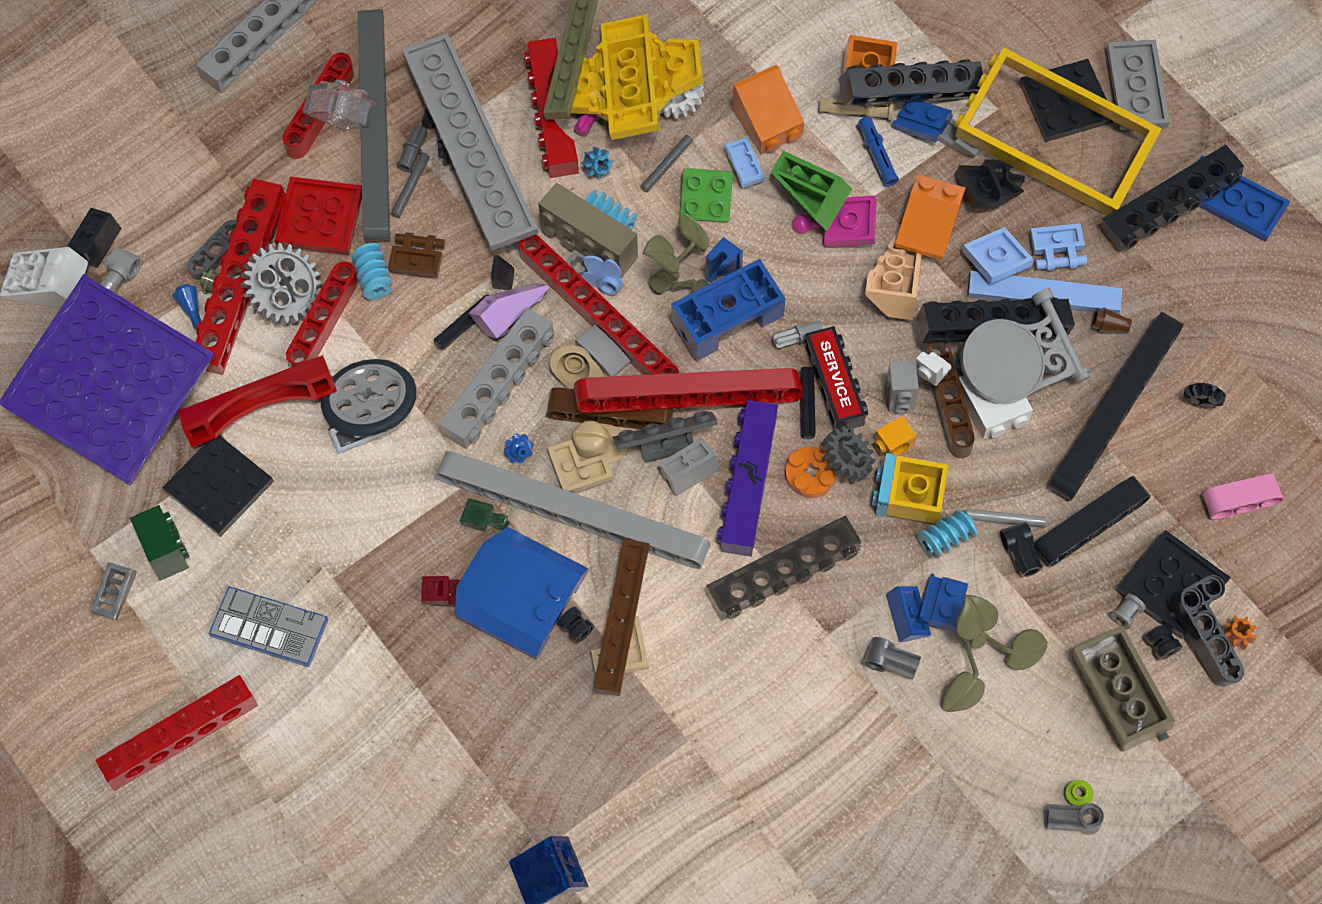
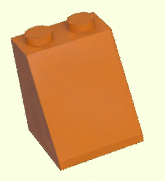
M777 64L733 84V112L760 154L773 152L780 145L789 141L794 142L803 135L804 120Z

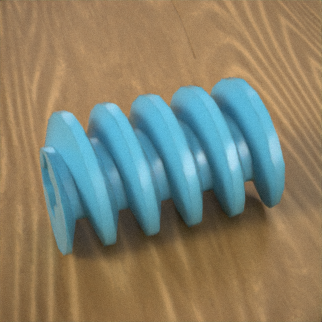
M593 190L585 199V201L632 230L638 215L633 213L628 217L629 208H625L620 212L622 204L618 202L612 206L614 203L613 197L604 201L607 194L601 192L597 196V191Z
M379 243L362 245L351 256L357 277L360 280V287L363 289V296L369 300L381 299L392 293V288L389 287L392 284V279L388 277L390 272L386 268L387 263L383 260L384 254L380 252L381 245Z
M956 510L953 516L946 515L944 521L937 520L935 526L928 525L926 530H919L917 537L926 555L932 559V553H935L940 558L942 557L941 548H944L949 553L951 552L950 543H953L958 548L960 547L959 538L967 543L969 542L968 533L976 538L978 537V532L971 516L965 510Z

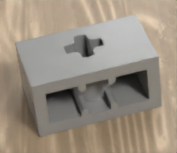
M916 360L890 362L886 380L888 411H895L899 414L913 411L919 389Z

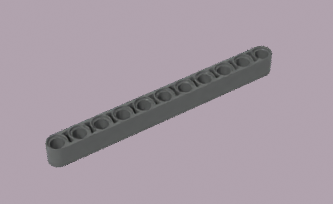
M382 9L358 11L363 234L365 242L390 240L384 15Z

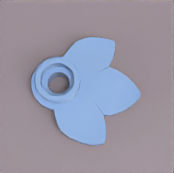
M596 256L584 257L583 261L588 271L582 273L581 276L591 286L599 287L601 291L609 295H614L622 289L624 284L620 278L622 271L615 261L611 259L603 261Z

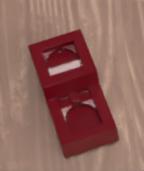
M422 576L421 602L430 605L455 607L456 589L461 579L450 580L449 576Z

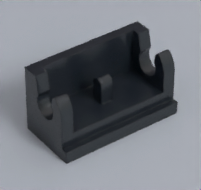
M90 208L67 247H70L87 260L92 267L98 268L122 228L111 213Z

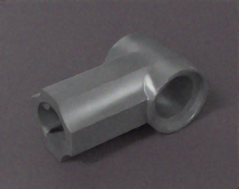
M873 637L863 663L872 670L879 672L887 670L913 680L921 656L899 649L887 639Z
M1089 803L1084 806L1048 804L1047 829L1081 831L1083 834L1093 835L1101 828L1104 813L1101 807L1096 804ZM1091 814L1095 816L1097 823L1088 824L1084 821L1083 816Z

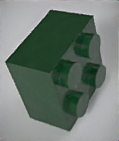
M157 505L130 517L148 562L159 581L189 568L185 559L190 558L169 511L163 513L160 505Z

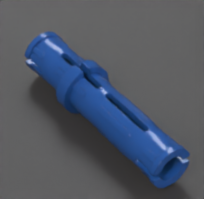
M871 117L862 118L858 121L857 125L865 139V148L870 150L884 186H893L898 182L899 178L882 143L883 137L881 134H878Z

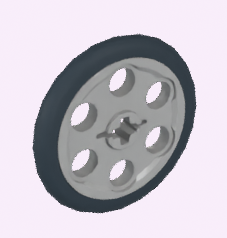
M382 359L362 360L344 367L332 376L337 392L321 397V410L326 421L339 432L351 436H374L396 427L408 416L416 400L417 387L410 373L397 363ZM372 374L379 375L374 381L366 380ZM348 384L356 385L355 388H353L350 391L343 390V388ZM389 385H399V387L396 390H386V388ZM343 404L351 405L348 410H338ZM387 404L395 405L392 410H382ZM363 414L371 415L368 420H358V418Z

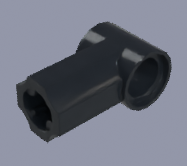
M1027 522L1000 530L1002 544L1005 550L1011 553L1021 577H1029L1042 570L1043 566L1034 548L1032 531Z

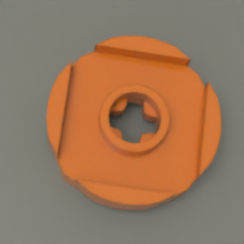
M809 446L798 449L790 454L786 464L785 476L789 487L806 498H818L826 495L837 480V476L834 475L835 469H828L827 466L830 462L823 459L826 452L821 447ZM809 467L818 470L815 473V477H810V474H805L804 471L808 470Z

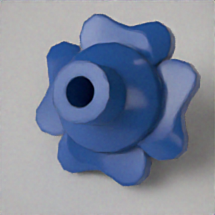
M515 433L511 439L505 441L506 448L503 453L509 457L511 463L516 461L523 463L526 458L532 456L533 452L531 449L534 447V444L529 441L526 434L520 436L518 433Z

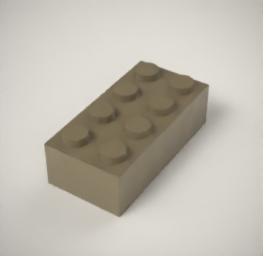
M557 182L538 203L542 231L549 237L554 236L559 239L569 250L574 249L584 256H596L603 261L607 259L615 261L622 271L620 278L625 275L638 259L637 233Z
M1123 625L1074 648L1073 659L1123 752L1173 729L1175 720Z

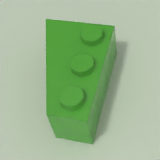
M785 151L781 153L771 170V173L826 231H828L852 191V188L842 177Z

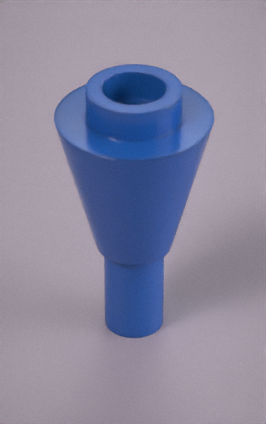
M183 284L175 289L176 292L173 293L172 297L185 314L189 316L193 328L196 330L199 321H202L199 316L196 286Z

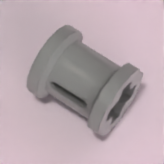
M1128 593L1124 597V602L1117 610H1113L1110 616L1117 625H1123L1125 629H1130L1133 625L1132 621L1139 613L1146 609V606L1135 595Z

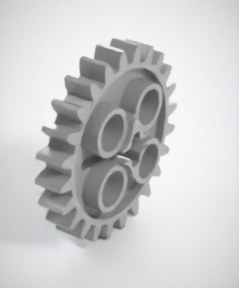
M278 243L275 249L269 244L265 250L260 248L257 251V255L253 254L249 258L251 262H247L244 265V268L248 271H244L241 277L247 279V281H244L240 286L247 288L248 291L243 294V297L251 298V301L247 304L248 306L255 305L257 307L254 314L262 311L264 313L263 320L271 316L272 324L277 323L279 319L282 325H286L289 320L292 324H295L298 318L301 320L305 319L306 313H308L316 299L315 297L320 292L316 288L323 284L322 281L316 280V277L321 273L319 271L313 272L312 270L316 263L308 264L309 255L301 257L300 248L292 252L290 244L284 250L281 243ZM281 263L288 266L289 272H285L281 268ZM261 275L268 278L269 284L262 282ZM281 282L284 283V286L282 287L279 285V283ZM295 284L301 286L303 293L296 291ZM275 296L282 299L283 306L276 303Z

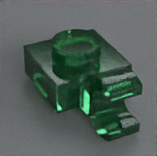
M468 498L460 518L462 526L486 532L488 525L502 531L508 527L510 522L507 521L508 516L494 513L492 504Z

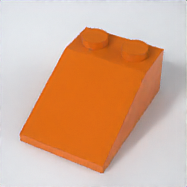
M917 174L894 247L943 260L961 209L965 187Z

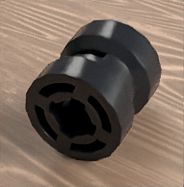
M576 606L567 610L557 622L562 631L569 633V638L575 644L582 642L594 629V624L590 620L584 619L582 612Z
M1168 623L1155 628L1145 636L1148 643L1155 647V654L1160 661L1173 656L1183 647L1179 640L1174 639L1172 636L1173 631Z

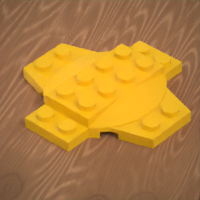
M647 14L602 23V42L596 46L597 52L592 58L587 60L584 57L571 113L596 114L608 121L609 134L612 140L659 131L660 110L666 106L670 99L704 83L698 40L668 39L667 42H662L657 38L656 34L650 32Z

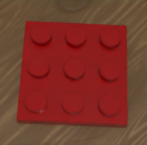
M290 176L274 240L275 244L281 243L284 247L290 244L292 248L349 255L362 199V185Z

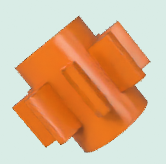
M1233 616L1231 624L1225 623L1222 628L1227 631L1225 635L1233 648L1241 646L1245 650L1248 642L1254 643L1257 638L1251 634L1256 629V625H1251L1247 616L1244 619H1238L1236 616Z

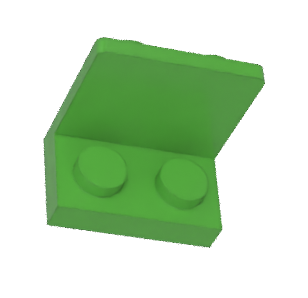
M684 168L680 216L687 214L696 220L728 222L730 220L734 171Z

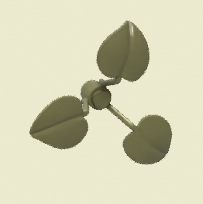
M687 214L679 217L678 224L683 235L691 242L678 257L674 255L672 245L661 235L652 237L643 250V255L654 259L663 267L649 278L652 288L658 293H663L670 287L675 290L686 285H692L691 290L695 292L709 285L704 279L677 282L680 277L678 272L680 268L679 262L695 245L701 251H705L709 247L707 233L698 222Z
M965 595L956 629L958 636L965 642L963 648L967 652L973 673L964 671L953 679L943 701V710L955 712L969 709L975 706L984 694L985 684L981 679L977 678L979 672L971 648L979 649L988 641L1006 653H1010L1007 664L1011 668L1024 670L1035 665L1044 655L1048 642L1043 634L1035 629L1023 630L1013 639L1012 648L1006 647L984 632L991 630L996 625L999 615L997 608L984 598Z

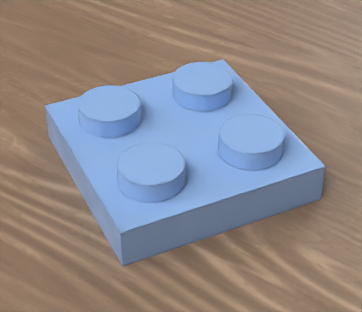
M1005 227L964 244L962 250L990 284L1031 267L1034 260Z

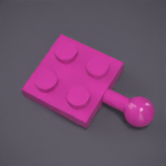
M875 195L847 197L828 231L825 230L824 232L826 247L875 244L877 208ZM803 214L797 215L792 220V228L798 234H805L810 229L823 228L815 219H810Z

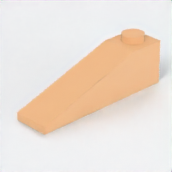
M898 230L888 244L886 252L877 260V265L868 273L865 295L887 317L913 320L922 254L894 247Z

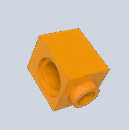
M901 416L876 430L874 446L880 455L884 454L886 457V453L898 456L915 446L917 436L905 418Z

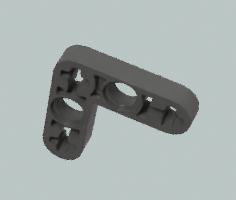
M236 220L226 221L189 259L187 267L192 278L201 280L204 271L209 272L211 268L216 270L220 266L222 255L227 253L229 247L228 232L230 230L235 231ZM220 245L223 247L222 252L217 255L210 253V249L213 246ZM243 250L240 253L246 255L249 250ZM198 265V266L201 267V266L203 265V266H204V269H203V270H201V269H197V270H196V269H195V266Z

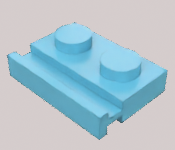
M886 453L884 467H878L876 482H881L880 491L874 490L872 502L873 506H877V516L886 517L896 461V455Z

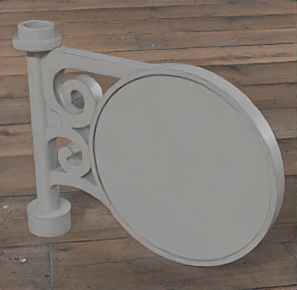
M1050 288L1041 290L1031 296L1035 305H1041L1046 314L1045 319L1042 321L1023 325L1004 319L991 320L978 326L965 340L961 351L962 371L971 388L983 398L996 403H1014L1026 398L1037 390L1068 377L1075 379L1076 383L1090 377V368H1083L1050 301L1054 298ZM1050 323L1055 332V339L1052 342L1046 343L1042 341L1041 333L1045 334L1044 340H1048L1052 336V331L1045 327ZM1050 356H1058L1053 360L1055 365L1050 363ZM1062 359L1065 367L1063 372L1041 381L1045 369L1049 372H1056L1061 368Z

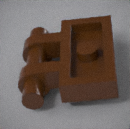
M406 232L405 234L396 233L395 243L403 244V246L392 245L388 264L389 272L438 278L443 256L441 251L434 250L435 248L444 249L446 240L436 238L435 235L423 237L415 236L411 232ZM413 245L425 247V249H417L412 247Z

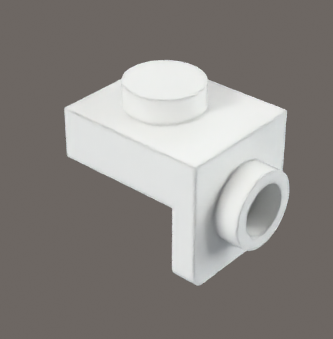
M922 351L916 358V369L919 376L935 386L951 370V365L934 352L927 355Z

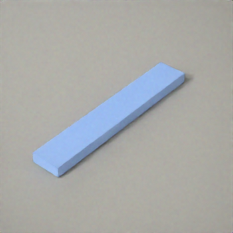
M971 271L968 297L998 301L1002 299L1024 300L1032 298L1031 296L1041 290L1050 288L1054 297L1069 299L1071 309L1095 312L1097 308L1103 309L1105 307L1120 314L1122 288L1012 275L990 284L981 272Z

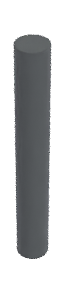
M685 135L641 184L640 188L644 192L648 193L693 142L689 135Z
M424 152L420 154L391 212L393 217L400 218L430 158L428 154Z

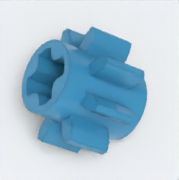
M594 146L593 151L584 152L585 156L581 164L587 167L585 174L589 176L594 175L596 178L601 179L602 174L610 173L609 170L613 161L608 158L609 151L601 150Z

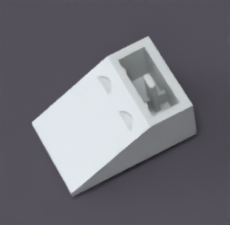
M70 247L14 253L10 260L0 297L51 307H62L82 275L85 274L88 261Z

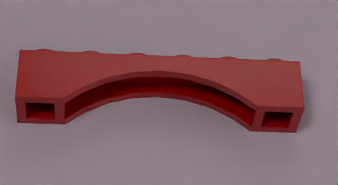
M556 37L527 42L528 51L524 52L526 66H531L532 71L527 72L529 86H534L535 92L531 93L533 107H538L539 113H534L536 127L542 128V133L538 134L540 149L545 148L546 154L542 155L543 168L549 169L550 178L579 174L575 141L558 126L555 119H546L543 113L559 53Z
M322 355L183 408L178 413L182 429L191 447L215 439L233 422L261 407L289 400L314 401L337 392L326 360Z

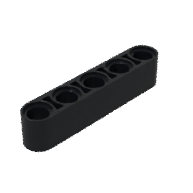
M1131 476L1044 534L1034 543V548L1049 567H1052L1140 508L1150 499L1151 495L1135 476Z

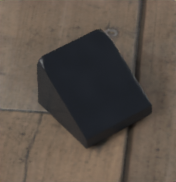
M495 255L491 272L492 287L494 289L511 290L515 269L499 255Z

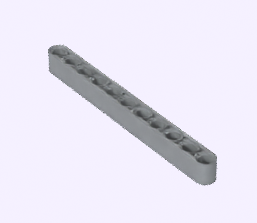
M452 451L445 452L435 475L437 479L446 484L623 544V539L650 543L649 554L690 568L701 569L710 547V542L701 536Z

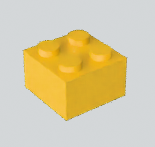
M896 456L886 515L935 524L941 515L949 464Z

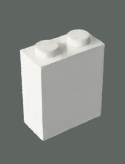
M964 375L959 377L967 410L983 440L988 437L997 438L1003 435L1006 430L1013 427L1016 429L1021 428L1030 421L1033 409L1027 398L1007 404L992 402L976 393L968 384Z

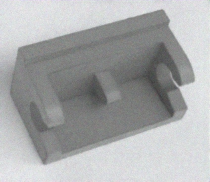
M703 438L698 439L658 463L664 481L670 483L671 490L675 496L719 471L717 456Z

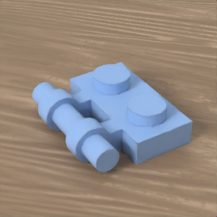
M1080 223L1031 228L1030 237L1034 255L1044 254L1045 258L1035 260L1036 270L1046 269V271H1054L1055 268L1060 267L1075 269L1077 266L1087 265L1086 255H1076V251L1083 250L1085 246ZM1066 252L1067 257L1054 258L1053 253Z

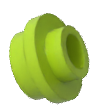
M1074 780L1067 786L1065 795L1071 805L1084 806L1091 803L1094 792L1088 782ZM1082 789L1085 796H1077L1075 790Z

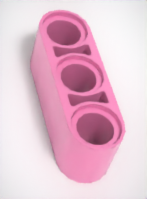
M1274 474L1261 475L1215 486L1202 493L1210 517L1215 520L1271 507L1284 500Z

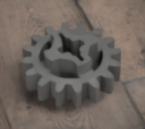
M842 426L839 430L836 428L824 438L825 444L821 449L826 452L823 459L830 462L827 466L828 469L834 468L835 476L841 474L843 481L850 478L851 482L854 483L858 479L861 481L874 469L871 465L875 462V459L870 457L874 451L867 448L869 441L863 442L861 433L855 435L853 428L847 431L845 426Z

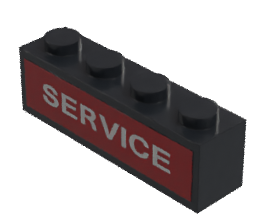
M835 326L805 333L804 346L810 364L814 368V375L833 430L836 428L839 430L842 426H845L846 430L864 426L865 418L868 415V408L866 402L860 400L858 394L860 393V385L857 378L853 379L851 371L853 368L850 357L844 355L843 349L845 344L842 335H837Z

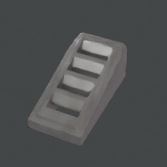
M108 562L91 613L117 621L137 571ZM115 573L123 575V581L113 578ZM110 584L120 585V591L109 588ZM106 593L116 595V601L105 598ZM102 602L113 605V611L101 608Z

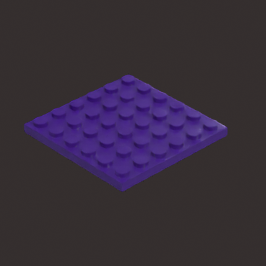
M83 274L0 398V406L131 485L214 359L215 354Z

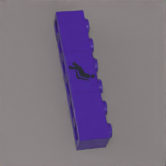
M747 400L746 409L741 408L739 424H743L742 432L736 433L734 447L739 449L737 456L732 455L730 470L734 471L733 479H728L726 494H729L730 498L729 503H723L721 518H725L724 527L719 526L717 542L721 543V552L749 557L753 555L778 414L777 404Z

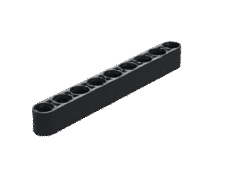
M1162 311L1160 312L1059 467L1048 488L1072 501L1173 345L1184 323Z

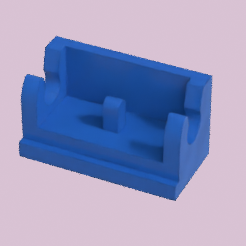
M723 237L706 255L705 280L713 283L717 280L718 276H726L742 268L743 251Z

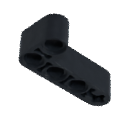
M1210 575L1176 592L1172 596L1170 604L1212 681L1218 686L1225 687L1239 682L1244 676V668L1208 605L1220 598L1225 592L1224 581L1217 575ZM1206 584H1208L1211 587L1212 594H1209L1206 591ZM1184 595L1189 598L1190 607L1185 604ZM1198 619H1199V620L1203 623V625H1204V629H1203V630H1201V629L1198 627V625H1197V620H1198ZM1211 643L1216 646L1217 654L1212 652Z

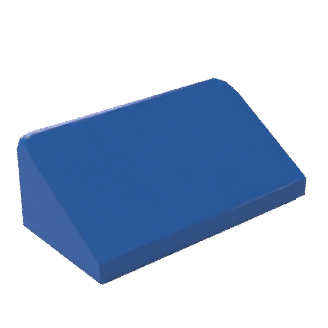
M896 586L889 591L886 597L898 641L907 642L930 637L931 632L928 622H918L923 605L918 586Z

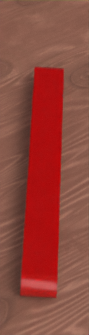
M537 234L519 241L521 259L591 326L596 325L623 351L630 359V363L642 375L679 373V369ZM535 247L533 250H527L526 248ZM544 263H552L550 266H543ZM561 279H569L567 282H560ZM578 295H586L585 298H577ZM596 311H603V312H604V313L601 314V315H595V314H594V312H596ZM613 327L621 328L619 331H612L610 329ZM632 343L639 345L636 348L628 347V345ZM648 360L656 361V363L651 365L646 364L645 362Z
M794 368L581 378L574 383L577 409L585 413L747 405V400L764 403L795 402L803 396L799 373Z

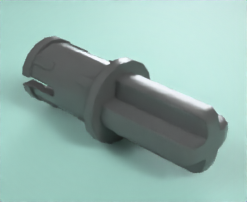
M422 125L415 126L408 142L403 144L404 150L397 163L398 168L402 171L411 172L417 156L422 152L421 146L427 134V129Z

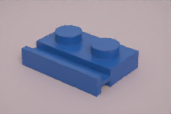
M924 101L905 102L897 114V119L893 120L892 125L893 129L936 143L938 141L937 137L943 133L953 114L952 110Z
M931 573L918 622H928L931 626L956 632L957 620L963 607L968 583L946 577H934L935 574Z

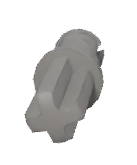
M818 320L802 326L794 325L792 329L773 334V343L776 348L794 343L803 344L805 333L823 329L822 323Z

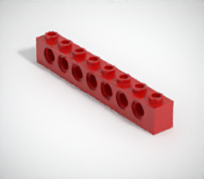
M253 178L251 185L247 186L245 190V202L243 208L238 210L235 231L232 230L229 235V247L227 253L222 255L219 276L216 275L213 280L211 298L206 300L203 321H199L196 329L197 338L195 342L215 354L214 359L206 369L208 372L223 375L248 306L247 304L250 300V297H243V294L248 289L240 286L244 281H247V279L241 277V274L244 271H248L244 268V265L247 262H251L249 258L253 254L257 255V251L260 248L265 250L270 243L286 197L284 189L280 184ZM258 206H264L262 210L255 211ZM250 228H257L253 233H247ZM249 250L246 255L239 256L241 251ZM241 272L239 277L231 278L234 273ZM233 295L230 300L223 301L225 296ZM218 318H225V320L222 323L215 324V321ZM217 340L214 346L207 347L210 341Z

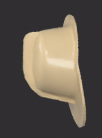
M572 345L561 346L551 355V370L567 388L574 389V383L581 378L604 377L600 367L591 358L589 352L582 347Z
M585 421L575 426L569 432L566 440L572 439L579 460L583 461L605 454L608 463H614L621 460L626 455L628 449L617 450L612 437L617 436L622 430L618 427L595 421Z

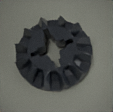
M1194 383L1185 387L1183 397L1187 399V402L1194 403L1195 406L1216 408V406H1223L1226 394L1215 385Z

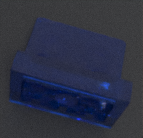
M550 836L509 861L525 904H546L565 892H581L589 887L568 836Z

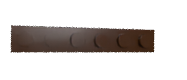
M623 539L593 687L594 692L616 696L621 694L650 543Z

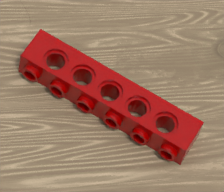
M238 675L95 759L108 784L116 791L258 707L241 675Z

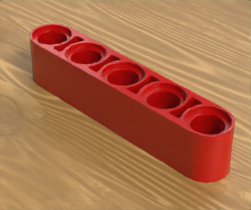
M338 52L330 58L284 131L282 140L286 153L290 158L300 159L307 154L354 77V69L348 54Z
M341 261L332 268L286 351L289 368L319 356L358 284L355 268L350 262ZM344 275H350L346 279H341ZM331 296H338L336 299H329ZM321 316H327L324 320H317ZM309 337H316L312 341H306ZM297 358H304L300 362H294Z

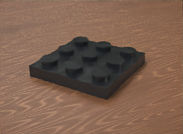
M1089 59L1049 69V71L1107 100ZM1028 76L1020 78L1019 84L1045 142L1114 123L1113 120Z
M218 435L215 439L207 441L162 488L166 494L221 537L266 491L274 480L269 474Z
M1165 530L1121 583L1117 591L1124 596L1128 593L1135 595L1145 604V612L1162 624L1168 623L1172 631L1183 639L1186 633L1172 610L1170 604L1172 596L1185 587L1210 575L1219 576L1225 585L1231 577ZM1206 584V591L1209 594H1212L1211 587L1208 584ZM1184 595V602L1190 607V600Z

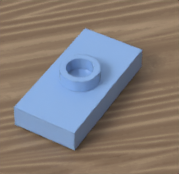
M747 137L724 144L725 152L741 188L765 181V175Z

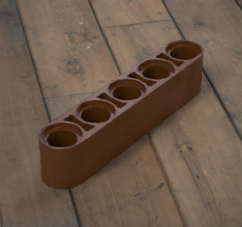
M949 342L927 343L925 350L927 355L933 352V349H939L942 353L937 355L951 365V370L947 373L948 376H945L936 386L932 384L949 451L956 458H966L972 452L975 435ZM951 394L955 398L947 399L944 397V395ZM957 417L961 422H953L950 418ZM963 440L968 445L961 446L956 441Z
M556 387L550 389L546 415L551 419L578 423L595 421L615 427L641 430L648 424L660 425L668 423L673 418L674 408L585 413L577 409L574 389Z

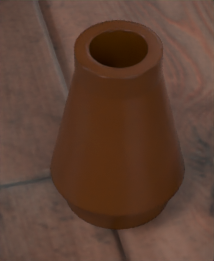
M1105 307L1103 309L1097 308L1092 319V328L1097 329L1098 332H1123L1128 334L1132 324V319L1126 318Z

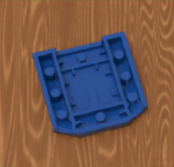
M507 527L483 542L458 583L455 618L537 660L550 638L549 634L573 593L576 594L586 577L588 568Z

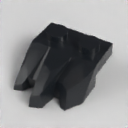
M985 159L981 166L959 165L956 170L961 186L965 187L964 193L971 209H995L1024 192L1020 187L1025 182V176L1010 172L1013 166L994 159Z

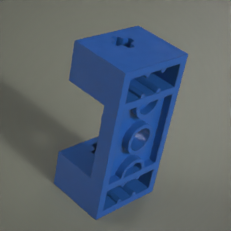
M758 259L672 303L671 322L695 360L698 361L717 351L719 337L755 318L764 327L783 317L786 298L761 259ZM724 299H732L736 304L731 308H726L721 302Z

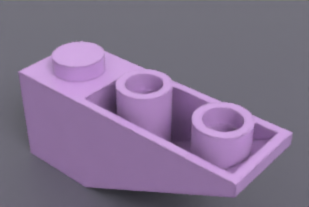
M533 283L486 296L469 314L486 336L493 338L502 337L509 331V327L521 317L527 307L529 308L544 297V293L549 289V286Z

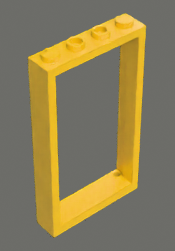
M1003 47L999 55L995 53L988 65L991 68L989 74L983 73L977 86L980 89L977 95L971 94L966 104L969 107L966 114L961 113L954 125L958 128L955 137L1107 216L1118 210L1162 128ZM1003 64L1146 137L1113 199L969 125Z

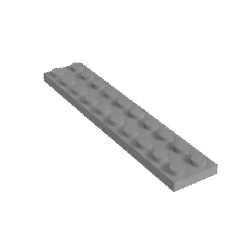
M448 33L402 49L406 63L491 251L538 234V228Z

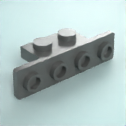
M699 411L692 417H676L670 419L668 423L660 425L648 424L643 429L637 431L625 430L612 438L617 450L640 445L643 459L645 462L677 453L693 443L691 431L715 426L718 423L713 412Z

